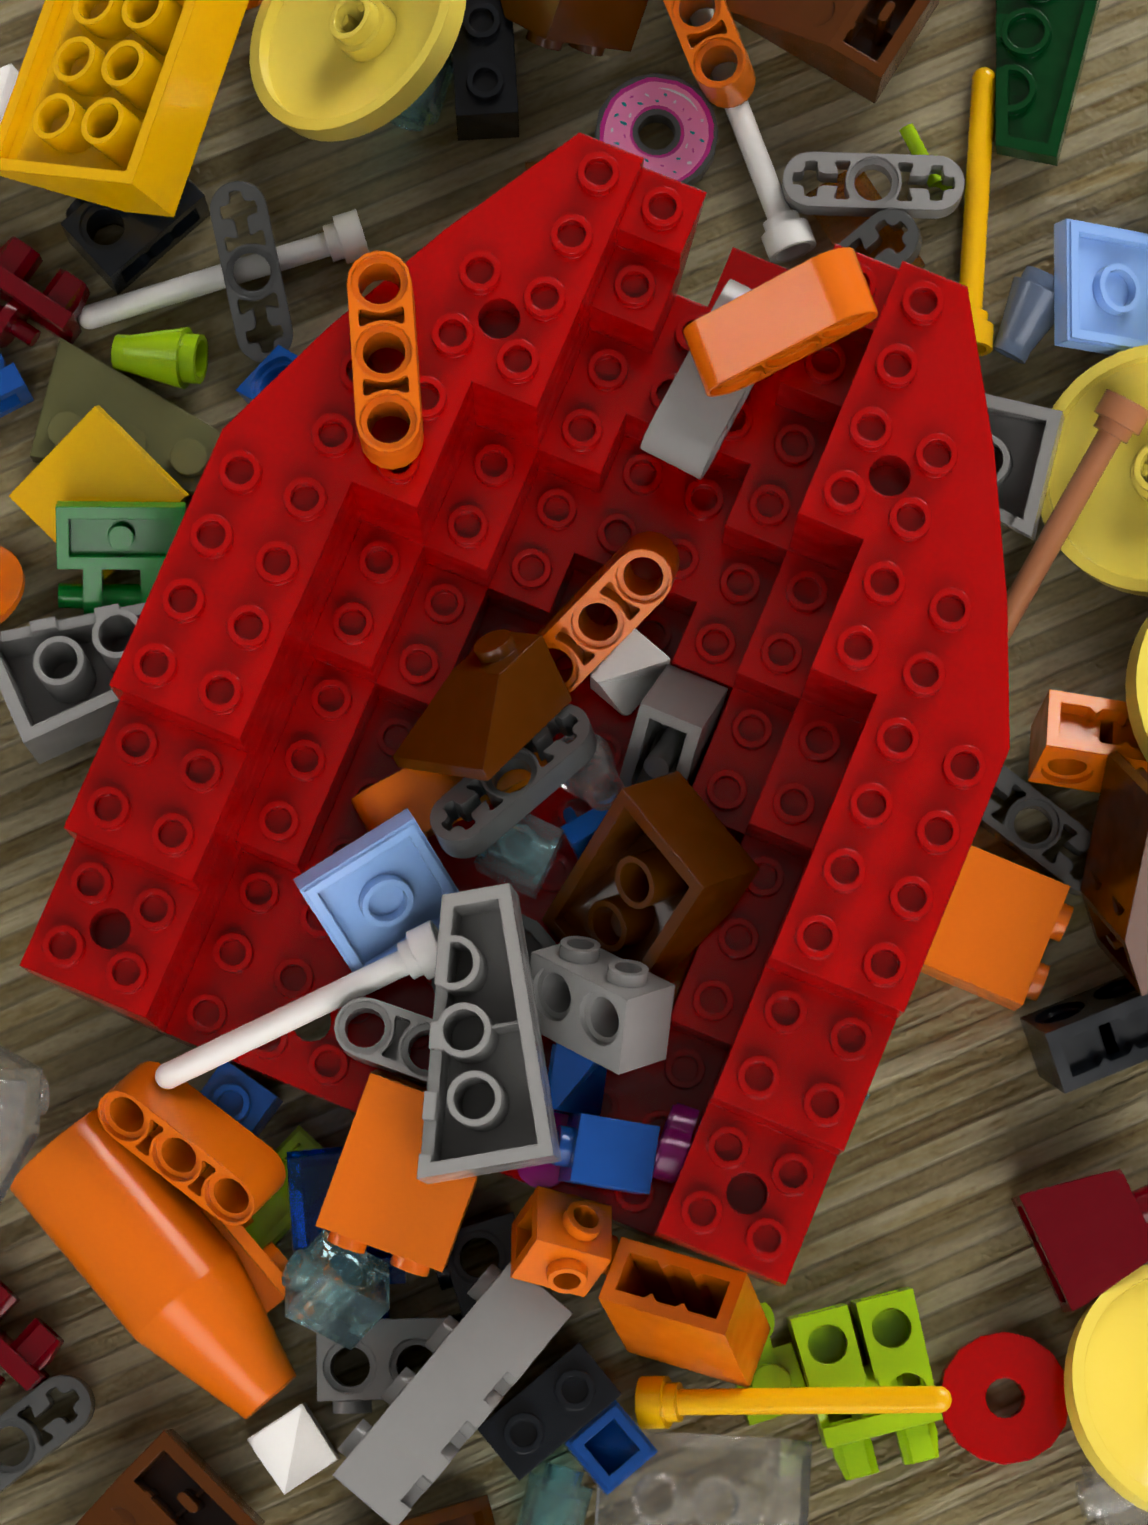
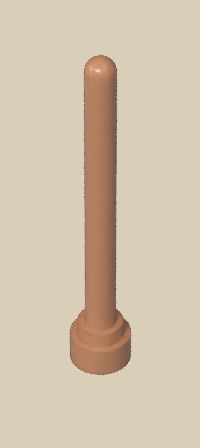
M1106 389L1094 412L1099 416L1093 425L1098 431L1007 592L1008 642L1120 442L1127 444L1132 434L1139 436L1148 420L1147 409L1114 391Z

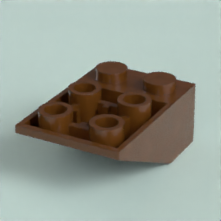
M726 0L733 20L874 104L939 4V0Z
M1118 751L1108 754L1080 891L1098 946L1139 994L1144 996L1148 994V774L1143 767L1135 769Z
M174 1429L164 1430L75 1525H263L265 1521Z

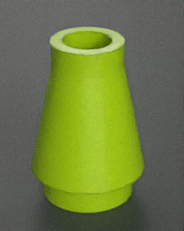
M190 327L132 335L117 334L112 343L111 363L113 369L118 372H128L177 388L186 389L189 384H201L204 381L208 367V343L204 334H195Z

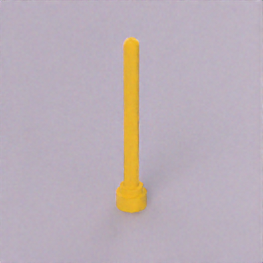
M988 67L978 68L972 76L959 283L968 287L979 356H985L992 352L994 325L988 321V312L982 309L996 97V74Z
M641 1376L637 1381L635 1389V1414L641 1429H669L673 1422H682L685 1415L943 1413L949 1409L952 1403L950 1392L943 1386L684 1389L681 1382H672L669 1376Z

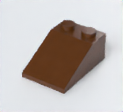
M676 771L621 789L543 916L542 921L559 943L561 939L568 936L592 938L600 943L601 949L622 959L641 962L649 968L650 973L665 979L732 912L760 868L682 774Z

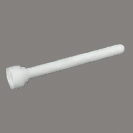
M710 8L699 9L690 17L692 25L697 27L706 24L713 17L714 11ZM733 62L721 63L714 68L711 75L714 81L726 80L733 75L736 68ZM748 100L739 106L724 108L767 218L763 223L765 233L761 239L770 262L780 264L806 255L815 248L816 240L808 220L800 218L798 211L790 210L784 198L782 187Z
M354 209L332 216L334 222L322 226L324 231L322 233L277 246L281 271L330 256L333 262L345 259L346 263L350 264L365 253H369L357 210ZM254 253L238 258L234 265L233 273L236 282L242 284L271 274L266 259ZM221 264L85 305L77 318L78 322L83 328L91 330L226 289Z
M431 920L406 931L407 939L397 943L398 951L161 1064L155 1072L157 1084L164 1089L175 1088L329 1014L353 999L364 997L405 976L410 975L414 980L423 975L428 980L434 978L439 930Z

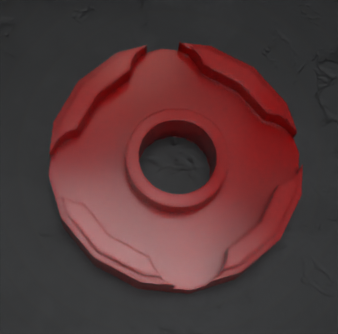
M1009 1332L978 1336L957 1349L942 1371L939 1386L945 1387L952 1396L951 1406L942 1413L943 1422L955 1443L977 1459L1003 1465L1030 1461L1050 1448L1066 1426L1068 1412L1064 1394V1370L1053 1353L1031 1337ZM998 1379H1010L1019 1387L1021 1392V1405L1009 1417L996 1416L990 1411L986 1403L987 1389Z

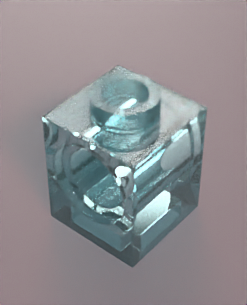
M528 814L487 850L477 855L474 861L476 871L502 884L510 883L515 890L536 899L564 842V830Z
M323 1230L305 1250H297L290 1257L284 1268L282 1284L285 1286V1317L352 1350L390 1309L389 1263L366 1251L364 1254H360L335 1246L327 1241L329 1232Z

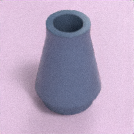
M1026 266L1021 277L1015 276L1013 278L998 335L993 343L995 351L1022 364H1025L1032 350L1054 325V275L1033 266Z

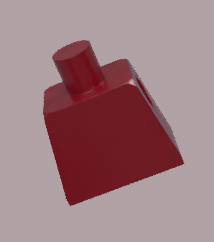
M1121 1169L1030 1191L1011 1198L1063 1312H1072L1083 1307L1148 1262V1184L1131 1191Z

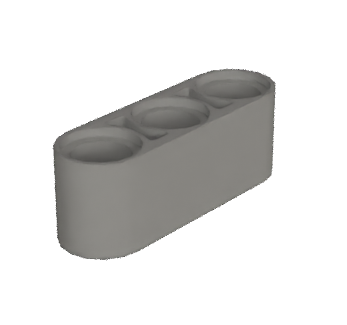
M730 279L711 311L752 289ZM689 350L649 424L640 449L701 480L714 460L754 384L730 394L717 397L707 396Z
M367 997L353 999L342 1006L335 1019L334 1031L338 1043L349 1057L363 1064L427 1086L428 1070L415 1066L411 1061L410 1052L417 1039L429 1035L430 1022L433 1021L432 1018ZM371 1013L383 1020L385 1025L384 1035L374 1046L367 1048L357 1047L349 1041L347 1034L348 1026L356 1016Z

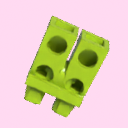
M903 1287L850 1301L867 1365L862 1363L847 1304L839 1303L785 1317L807 1387L935 1386L913 1288ZM941 1413L814 1414L822 1445L827 1449L831 1448L836 1464L846 1481L879 1472L871 1441L872 1437L895 1432L904 1465L916 1464L939 1457L938 1433L935 1421L943 1420Z

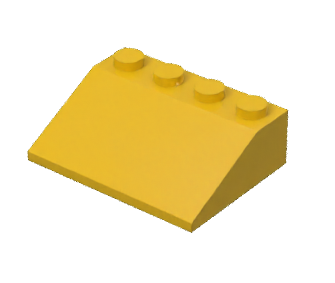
M45 0L0 124V176L123 212L174 217L249 0Z

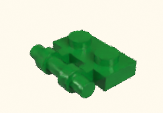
M57 501V569H83V583H58V608L83 609L85 615L94 613V608L118 603L120 607L145 603L184 517L186 502ZM104 570H140L141 584H104Z

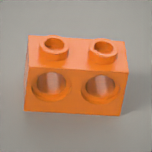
M1049 689L1031 725L1028 782L1100 793L1108 754L1118 751L1135 769L1143 767L1148 774V762L1143 756L1133 734L1126 702Z

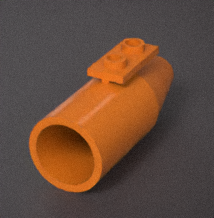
M97 1108L57 1136L13 1178L9 1184L11 1192L132 1337L241 1417L248 1419L297 1376L267 1315L283 1300L286 1301L295 1293L294 1286L288 1280L296 1272L295 1268L272 1241L262 1249L251 1237L246 1228L254 1222L252 1217L245 1224L237 1226L223 1223L113 1139L104 1130L98 1118Z

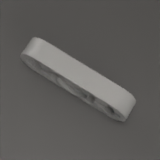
M803 152L788 162L784 169L782 192L790 208L804 215L871 217L884 209H899L906 212L912 218L939 219L950 215L958 207L965 186L963 172L953 160L939 155ZM813 170L816 171L818 181L837 183L838 170H848L844 184L845 199H836L838 186L834 185L819 186L816 196H804L803 186L793 184V181H801L804 177V171ZM868 170H877L885 174L891 184V190L888 195L876 201H870L861 197L855 188V180L861 173ZM901 172H910L908 185H925L930 174L941 175L942 185L952 186V189L944 190L941 200L938 201L930 200L929 190L924 188H909L908 201H898L902 186Z

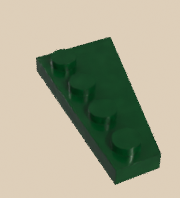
M996 0L997 154L1054 166L1058 165L1100 0Z

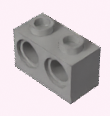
M568 936L561 939L559 944L531 952L530 969L541 1035L618 1075L666 1059L675 984L650 973L649 968L641 962L622 959L601 949L600 943L589 937Z
M447 1317L316 1321L317 1401H332L333 1414L372 1413V1400H383L381 1396L400 1374L399 1360L402 1353L414 1345L424 1346ZM347 1347H356L362 1350L369 1359V1374L357 1386L343 1384L334 1372L336 1356Z

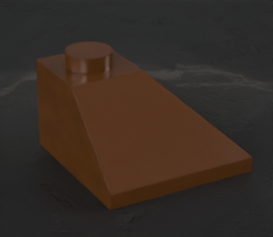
M499 629L479 638L474 644V650L452 670L393 755L397 766L489 781L572 701L542 635Z

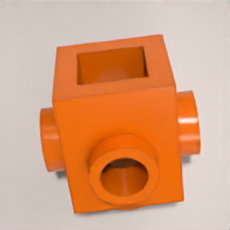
M537 1186L512 1223L510 1278L551 1288L558 1293L585 1297L601 1274L607 1275L619 1244L618 1237L612 1235V1206L584 1199L575 1194H566Z

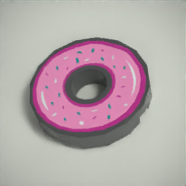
M653 73L633 77L610 93L599 110L595 139L643 157V167L693 186L701 181L714 161L719 131L714 109L700 89L680 77ZM650 123H662L671 129L674 139L666 148L655 150L648 148L641 142L639 133L643 127Z

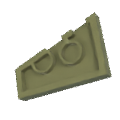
M60 337L30 453L33 462L40 463L94 406L100 405L189 496H193L221 432Z

